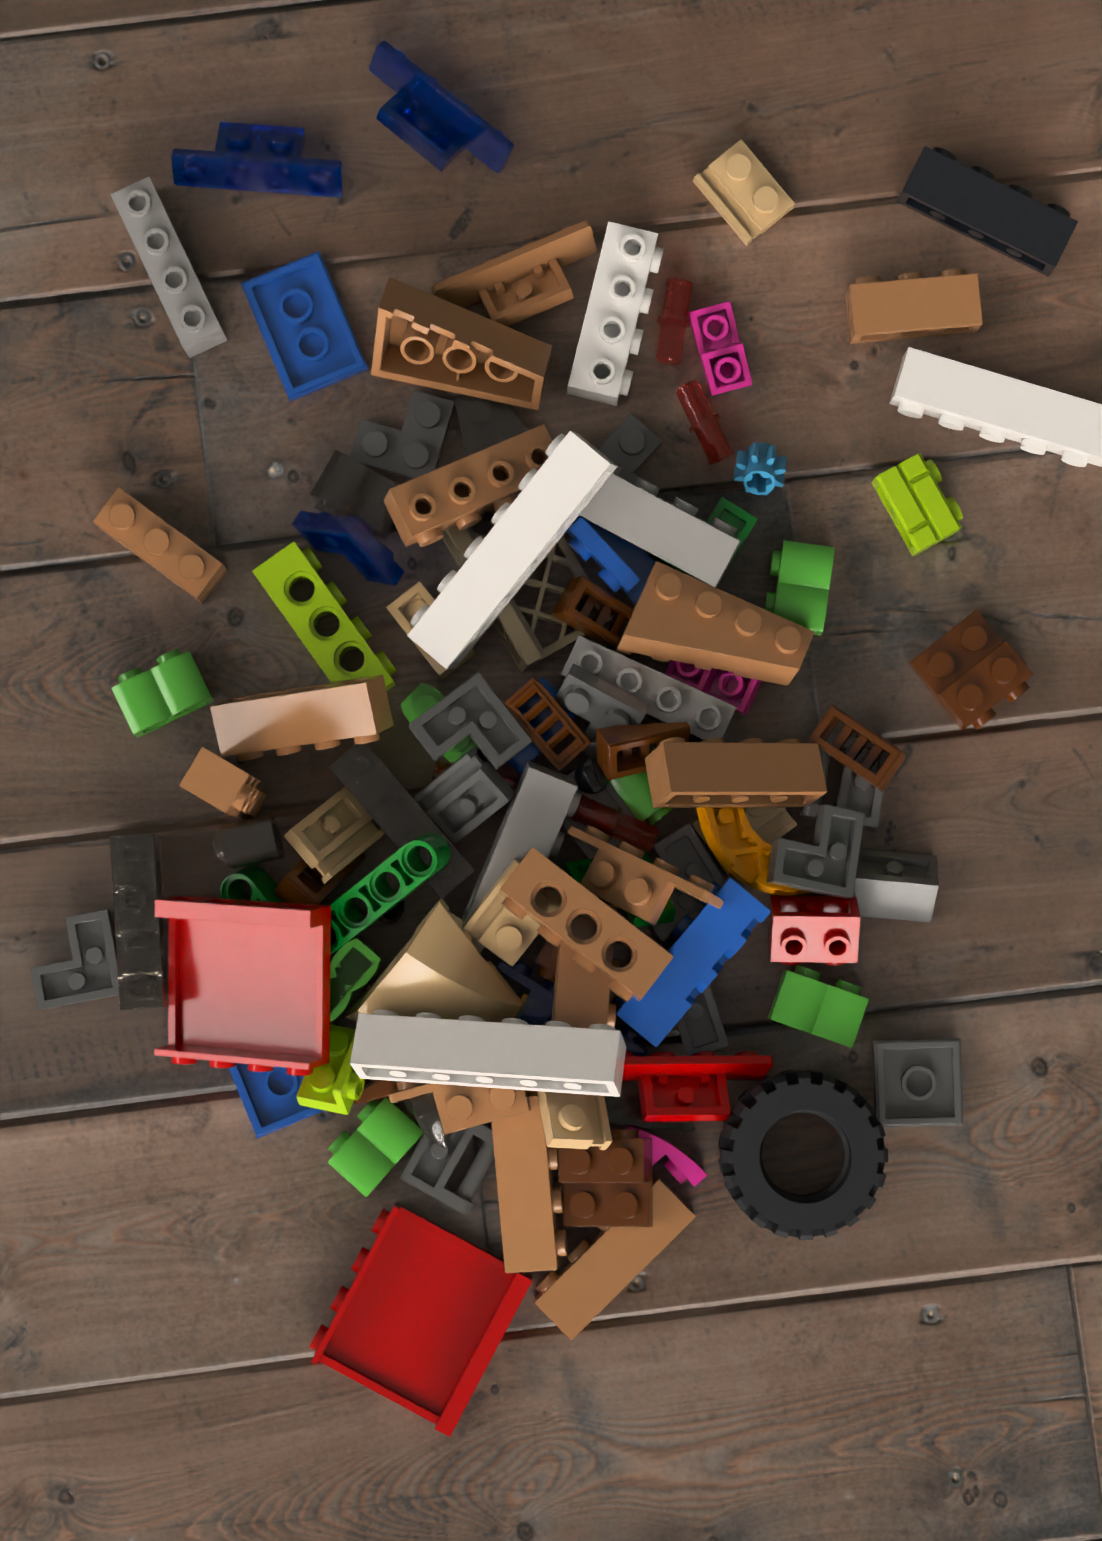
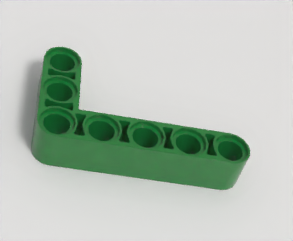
M431 832L408 842L330 905L331 926L336 932V940H331L330 958L343 945L355 939L444 868L449 862L451 855L450 846L444 837ZM419 846H423L430 851L432 855L431 865L421 861L418 854ZM256 865L247 866L227 876L221 884V898L283 902L275 894V889L278 885L263 868ZM387 872L397 876L400 882L399 891L389 886L386 877ZM241 880H245L252 889L251 897L243 893ZM356 897L366 903L368 908L367 916L357 910L355 906Z

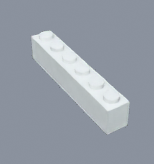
M908 347L903 355L889 402L891 405L898 406L897 411L913 418H922L923 414L939 419L938 424L953 430H963L964 426L979 430L980 437L993 442L1003 443L1005 438L1021 443L1020 448L1033 454L1044 455L1046 451L1062 455L1061 460L1073 466L1086 467L1087 463L1102 467V404Z
M569 431L566 436L561 433L552 441L545 452L549 458L539 470L533 468L525 475L518 486L522 492L512 504L506 502L497 510L491 519V523L494 524L491 531L485 538L479 536L470 544L464 553L467 561L458 572L452 570L443 578L437 587L440 595L431 606L427 603L424 604L411 619L410 624L414 627L407 636L444 668L456 669L618 467L578 433Z
M380 1009L373 1011V1014L358 1013L350 1064L360 1079L620 1097L626 1044L621 1031L606 1024H592L589 1028H575L561 1021H548L545 1023V1026L529 1025L526 1021L517 1018H505L502 1020V1023L485 1022L482 1018L472 1015H463L458 1020L442 1019L439 1015L428 1012L417 1013L415 1017L399 1016L393 1011Z

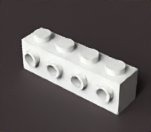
M608 221L568 382L567 394L617 406L619 394L628 396L633 371L627 370L626 366L629 354L638 355L644 331L636 328L639 313L648 314L654 289L646 288L650 272L658 274L664 248L656 247L658 233Z

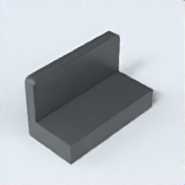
M860 849L853 897H857L860 916L920 922L931 921L939 887L937 856Z

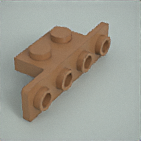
M588 221L568 226L557 233L528 243L519 249L495 259H490L479 266L455 276H450L432 285L433 295L462 308L482 302L489 319L507 327L574 299L571 287L561 267L597 252L592 228Z
M570 825L567 831L568 835L579 842L597 850L581 885L599 899L654 926L674 888L718 909H721L724 903L723 900L712 894L715 887L713 884L693 874L686 881L677 876L680 869L657 857L653 864L642 860L645 854L643 851L621 841L617 848L608 843L611 838L609 835L590 825H587L585 831Z
M396 1081L398 1088L391 1090L388 1094L390 1103L433 1092L444 1134L526 1113L531 1110L526 1090Z

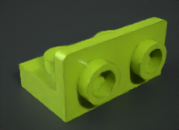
M330 1024V1063L313 1068V1074L304 1075L296 1095L299 1105L345 1115L349 1114L353 1101L361 1097L364 1089V1079L359 1078L350 1064L356 1029Z

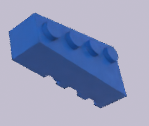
M731 877L726 879L721 886L715 881L712 882L715 886L712 894L724 901L721 909L698 899L703 905L698 914L693 919L686 914L672 930L670 935L676 940L668 948L667 952L673 955L674 958L640 1002L634 997H631L628 1002L619 996L614 1000L620 1006L616 1014L655 1047L661 1043L693 1005L698 994L702 993L716 978L727 959H730L744 945L758 922L762 923L771 913L767 907Z

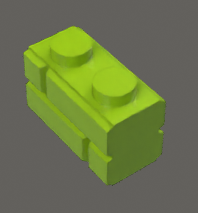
M921 453L879 474L871 482L912 557L957 533L962 528L959 520L963 519V514L952 496L945 498L938 485L942 481V477L936 464L931 459L925 461Z

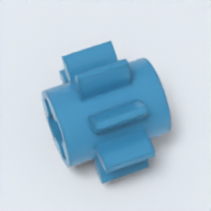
M753 442L746 452L741 450L737 452L734 481H743L745 492L768 495L775 486L783 487L787 457H777L776 445Z

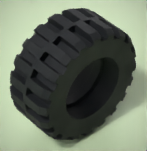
M788 1070L757 1081V1085L748 1091L745 1090L737 1098L739 1101L731 1110L730 1117L724 1121L725 1126L723 1132L720 1133L718 1144L720 1159L718 1160L720 1172L723 1175L728 1192L751 1221L761 1228L764 1227L775 1235L784 1238L791 1236L797 1237L799 1240H813L815 1236L823 1235L827 1238L838 1234V1229L846 1225L851 1227L860 1220L858 1216L866 1208L868 1210L871 1209L877 1200L874 1196L879 1187L883 1188L886 1174L883 1172L885 1162H888V1148L885 1147L883 1137L886 1134L883 1125L874 1114L876 1111L857 1090L832 1076L817 1071ZM795 1113H811L827 1120L837 1131L843 1147V1161L836 1178L826 1188L808 1195L791 1194L778 1188L767 1176L762 1163V1146L768 1131L780 1119Z

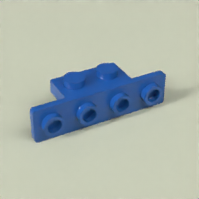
M579 515L566 531L572 537L568 542L569 545L584 561L591 557L602 569L598 576L615 593L621 589L636 605L655 562L642 548Z

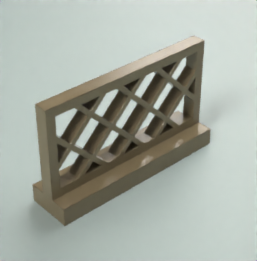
M494 509L487 513L494 515L496 513V510ZM457 525L442 531L444 535L442 539L459 568L467 561L464 553L470 544L479 536L483 538L487 536L474 532L472 527L459 531ZM564 536L559 539L543 559L547 561L542 580L538 581L528 578L524 585L539 589L534 610L518 606L512 598L492 623L521 674L536 666L538 662L576 642L578 636H586V634L567 625L555 616L539 612L544 591L561 595L565 589L547 583L552 562L568 566L573 574V578L583 575L589 579ZM556 547L562 557L554 555ZM581 596L580 600L583 601L585 597ZM595 603L593 609L597 613L600 605ZM610 614L604 625L612 621ZM523 615L532 617L530 626ZM537 619L561 625L557 641L545 648H542L534 634ZM566 627L575 629L574 632L564 637Z

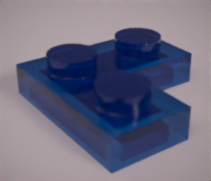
M300 511L292 523L315 550L344 555L367 581L396 586L404 574L403 569L393 560V552L385 545L378 543L369 533L370 527L368 524L356 516L341 517L334 516L325 511L320 513Z

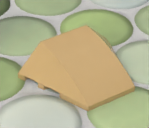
M440 898L417 926L412 938L375 983L366 988L348 1010L344 1018L357 1022L358 1013L373 1014V1011L382 1009L393 1011L399 1016L415 1017L417 1013L428 1012L439 1015L442 1019L458 1020L460 1016L472 1015L482 1018L485 1022L502 1023L503 1019L511 1018L518 1011L522 1001L493 963L484 960L471 943V935L466 929L462 931L448 913L449 907Z

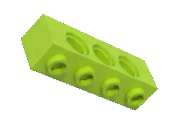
M293 541L252 570L330 682L383 675L386 691L396 685L391 675L397 670L382 650L376 655L371 650L366 640L371 638L372 635L358 616L350 620L341 606L347 600L333 581L325 585L316 571L321 569L322 565L308 546L300 550ZM300 581H310L315 587L313 596L304 602L294 600L292 597L294 585ZM326 615H333L339 619L338 631L329 637L319 635L316 629L319 619ZM349 650H359L364 654L363 666L354 672L346 671L341 666L342 656Z

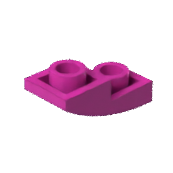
M730 301L687 312L710 395L713 396L753 385Z
M673 660L670 661L665 675L735 706V712L747 716L762 683L760 680L734 676L733 672L714 668L708 671L694 668V664Z
M628 1124L624 1128L639 1129V1138H652V1166L666 1154L670 1160L664 1166L680 1184L688 1179L695 1187L707 1176L705 1171L691 1157L668 1140Z

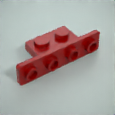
M669 1051L657 1052L650 1056H633L632 1053L626 1052L622 1081H638L643 1122L726 1121L731 1115L726 1080H761L773 1066V1060L770 1055L758 1056V1053L754 1051H742L733 1056H717L712 1051H702L692 1056H675L673 1052Z

